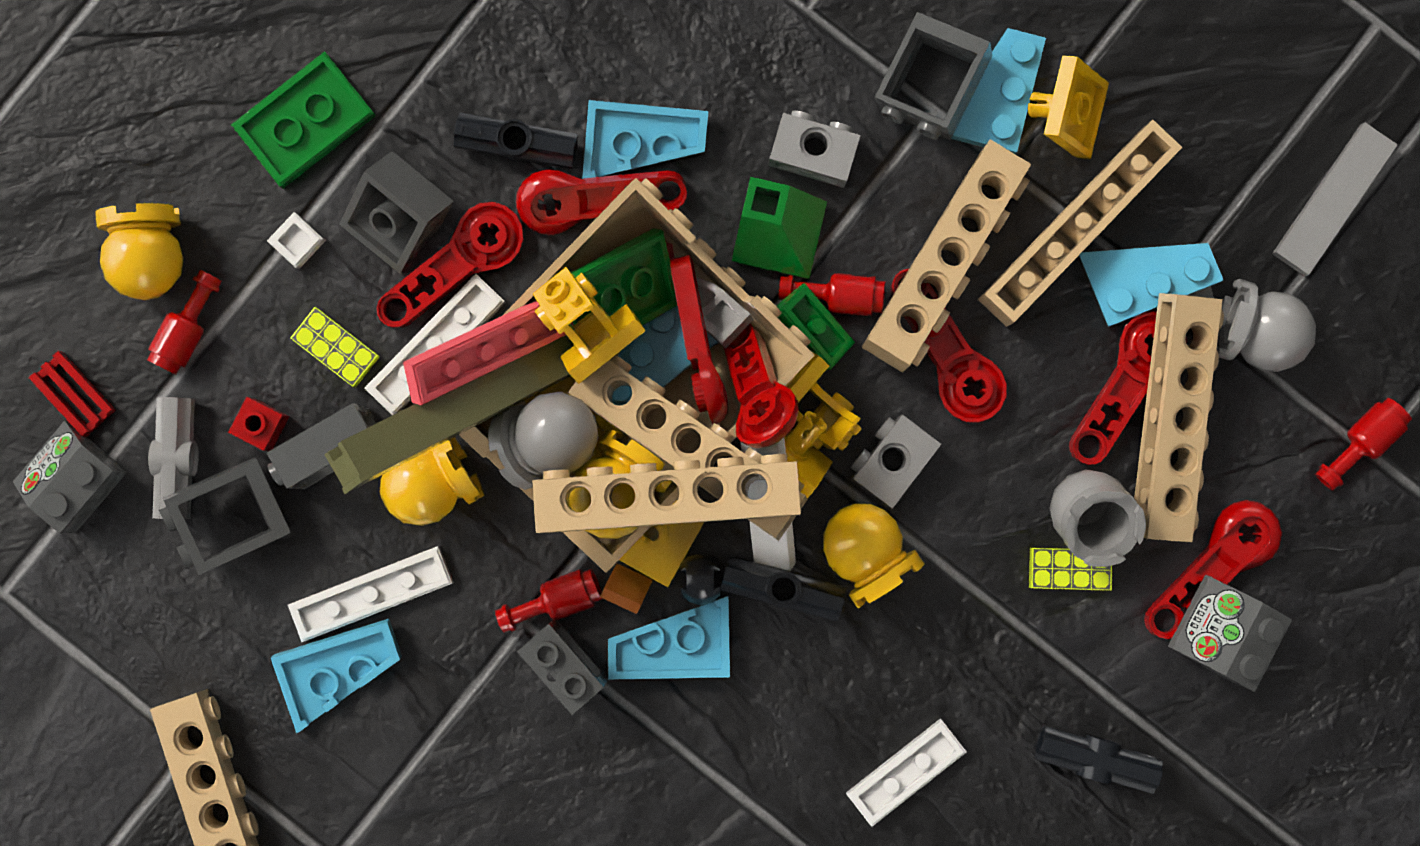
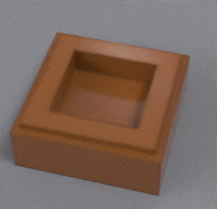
M616 563L600 597L637 614L653 580Z

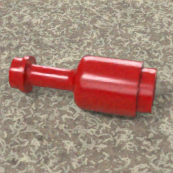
M202 270L192 279L197 285L183 311L180 313L169 312L165 316L148 348L151 353L147 361L177 375L181 366L186 367L204 333V329L197 321L199 314L211 292L218 293L220 290L219 286L222 281Z
M834 273L827 284L794 281V275H789V277L781 276L779 300L785 299L801 284L805 283L819 300L827 302L828 309L832 313L872 316L873 312H883L886 281H877L876 276Z
M1387 398L1382 403L1377 402L1348 430L1347 436L1351 441L1350 446L1330 466L1322 464L1319 467L1320 470L1315 473L1316 477L1332 491L1338 486H1342L1344 483L1341 477L1361 457L1379 458L1408 430L1406 425L1412 420L1410 414L1391 398Z
M578 569L543 583L540 587L541 595L537 599L511 609L507 604L502 605V608L495 610V615L503 633L507 631L513 632L517 630V623L543 613L549 614L552 620H561L595 606L596 601L603 599L600 597L602 591L592 569L584 572L582 569Z

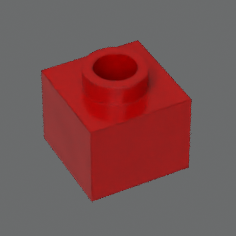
M246 397L228 433L263 451H270L275 446L290 416L255 398ZM254 416H258L261 420V427L257 431H252L249 427Z

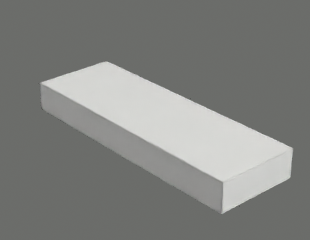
M939 719L847 791L846 794L872 827L963 756L966 750L945 723Z

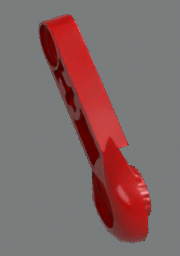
M545 169L531 174L522 182L517 191L516 207L521 220L529 229L539 234L556 235L566 232L584 219L597 218L624 190V187L628 186L635 178L640 182L646 178L657 189L666 181L677 183L680 187V193L675 199L665 200L661 198L659 200L668 210L678 209L684 204L687 197V187L684 178L679 173L668 170L580 179L561 171ZM545 194H552L553 199L560 200L561 204L555 203L554 210H547L546 204H539L538 200L544 201Z
M496 202L480 203L468 209L460 219L450 242L380 298L376 307L380 321L393 328H404L472 274L497 269L510 263L519 253L523 242V229L517 215L507 206ZM494 225L497 226L499 231L495 236L498 242L494 245L486 242L484 246L480 241L484 237V233L481 230L486 226L493 230ZM422 276L429 279L435 277L437 280L433 284L435 292L432 295L422 292L415 297L421 303L416 308L413 300L404 294L403 291L408 287L409 292L415 293L422 287L420 281ZM393 299H401L407 306L406 315L400 321H391L386 314L387 304Z
M691 255L670 259V267L687 359L690 360L693 370L699 369V373L692 374L691 376L696 404L700 413L708 411L712 425L714 423L719 424L728 414V397L725 385L713 365L694 264Z
M909 269L900 271L894 277L890 289L892 296L898 288L899 281L904 278ZM930 283L921 284V291L925 297L938 299ZM949 315L939 332L936 333L931 330L924 343L930 346L927 354L937 368L939 394L944 407L954 417L965 422H981L992 418L1002 408L1006 399L1007 383L1002 371L991 360L970 348ZM904 316L913 332L917 333V322L912 317ZM970 379L972 383L979 381L982 384L983 388L979 391L982 394L981 398L977 399L974 395L967 397L964 394L963 389L967 387L964 384L965 380Z
M1157 311L1144 312L1135 316L1124 327L1120 337L1117 366L1069 442L1071 455L1078 462L1087 465L1101 462L1107 456L1146 395L1151 355L1147 353L1149 346L1144 341L1147 336L1148 338H1154ZM1114 402L1117 404L1115 411L1120 415L1118 420L1109 419L1103 427L1104 430L1110 431L1108 437L1101 431L1089 428L1092 421L1094 424L1100 425L1104 420L1106 414L1101 411L1103 405L1111 406ZM1086 435L1095 436L1099 442V451L1091 458L1083 457L1078 450L1079 441Z
M750 323L726 349L724 347L723 349L737 398L741 403L736 422V436L740 442L747 446L765 448L781 441L794 427L799 415L798 400L790 388L777 382L764 338Z
M1250 500L1235 502L1225 508L1215 522L1209 545L1146 611L1144 621L1148 631L1159 638L1170 639L1173 637L1184 613L1179 607L1170 603L1169 600L1173 597L1175 601H1181L1188 593L1186 588H1184L1186 583L1193 585L1199 583L1200 585L1204 576L1207 575L1227 585L1238 573L1261 566L1273 558L1280 547L1282 538L1280 521L1273 511L1260 502ZM1241 526H1254L1256 532L1252 533V535H1256L1254 542L1240 541L1239 536L1243 535V533H1239ZM1192 598L1187 599L1181 607L1188 609ZM1161 609H1169L1174 614L1175 623L1169 631L1161 632L1155 626V615Z

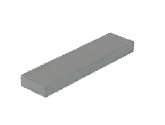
M1366 122L1361 124L1272 254L1303 276L1309 275L1398 144Z

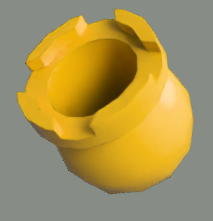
M138 203L136 204V212L117 214L116 205L100 208L95 211L97 228L109 233V236L101 246L100 265L105 280L119 294L139 300L158 298L166 293L180 278L184 259L178 240L169 232L171 228L181 225L179 208H174L171 204Z
M606 430L597 443V448L602 453V457L589 460L576 472L575 477L587 476L586 468L612 466L613 474L631 473L630 465L656 463L657 471H661L665 464L636 441L631 439L626 446L615 440L618 436L616 431ZM664 481L660 483L655 491L664 493L672 482ZM628 484L618 485L612 492V502L618 509L629 508L635 501V491ZM585 487L575 488L570 493L569 504L571 509L575 512H583L590 506L591 494ZM638 527L585 531L600 538L618 539L633 533Z
M456 437L383 474L380 482V495L387 510L403 523L421 526L438 522L453 510L458 497L463 498L470 505L485 496L477 474L469 477L460 460L466 458L467 455Z
M853 504L840 509L829 520L823 534V550L829 566L841 578L855 582V588L849 593V596L857 608L863 606L866 601L868 603L875 601L903 583L900 576L912 569L914 572H917L925 565L916 550L908 553L902 551L903 536L896 520L885 510L871 504Z

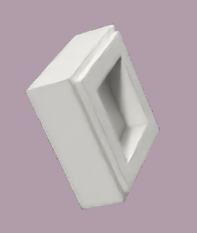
M295 212L267 240L297 269H300L326 241Z

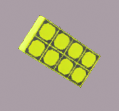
M317 307L313 308L290 337L354 388L357 387L380 357Z
M1030 548L1029 588L1112 591V566H1089L1083 560L1074 556L1070 549Z

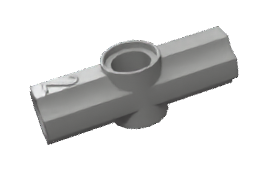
M157 397L155 440L150 444L148 455L149 471L154 476L152 518L163 519L159 512L160 509L166 507L163 498L191 486L192 477L197 473L199 452L197 443L193 441L195 399ZM191 500L178 505L184 519H191Z

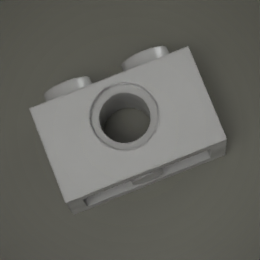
M792 111L791 115L783 113L768 166L844 188L860 135L852 133L853 128L843 123L830 122V125L827 126L814 122L815 117L802 111ZM811 138L820 139L824 143L826 151L818 156L810 155L805 150L804 143Z
M904 415L898 416L895 421L889 417L875 434V437L880 440L871 453L864 449L851 466V469L856 473L850 480L889 509H893L941 445V443ZM888 448L897 449L902 455V465L896 471L886 469L882 463V455Z

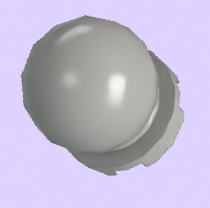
M1242 279L1235 280L1233 288L1237 289L1234 297L1225 295L1222 301L1224 321L1218 332L1220 339L1219 346L1216 348L1219 358L1233 360L1240 352L1250 365L1263 371L1274 372L1292 368L1302 362L1315 345L1316 324L1312 312L1305 303L1289 293L1269 292L1258 296V287L1255 283Z
M563 392L541 394L526 405H516L508 408L492 418L488 430L490 452L497 449L499 459L505 467L499 470V472L513 486L524 490L533 487L532 480L543 479V471L569 470V474L577 471L591 459L599 439L595 415L582 399Z
M1085 469L1068 475L1054 490L1049 507L1053 527L1074 556L1083 560L1085 564L1095 567H1108L1119 564L1126 560L1124 555L1131 551L1137 542L1140 545L1143 541L1146 529L1144 511L1133 496L1125 490L1119 480L1104 472Z

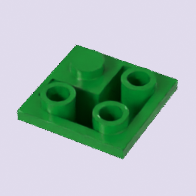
M750 177L731 262L809 280L827 201L789 185Z

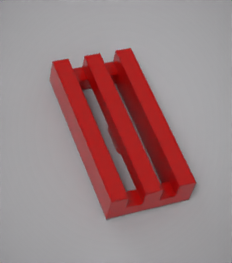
M57 351L50 362L46 361L41 366L42 369L39 372H34L28 378L82 437H87L116 409L64 352ZM60 365L102 410L101 412L96 414L56 370ZM48 376L90 422L86 424L47 382L46 378Z

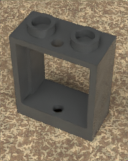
M917 12L874 97L879 110H881L880 114L887 120L897 124H902L904 120L916 125V130L931 139L937 140L941 136L951 140L993 56L990 42ZM923 44L971 63L944 120L895 100Z
M352 403L267 452L266 454L272 462L267 465L268 470L279 486L284 484L287 489H306L334 473L324 455L325 453L338 447V443L377 422L368 407Z
M256 458L249 459L164 497L163 501L166 507L159 510L168 531L171 532L177 529L184 544L176 548L186 569L195 566L198 575L291 533ZM244 476L268 526V530L203 559L178 505Z
M554 619L517 651L571 715L602 690L608 681V676L559 620ZM548 673H550V675L555 679V681H550L548 679Z

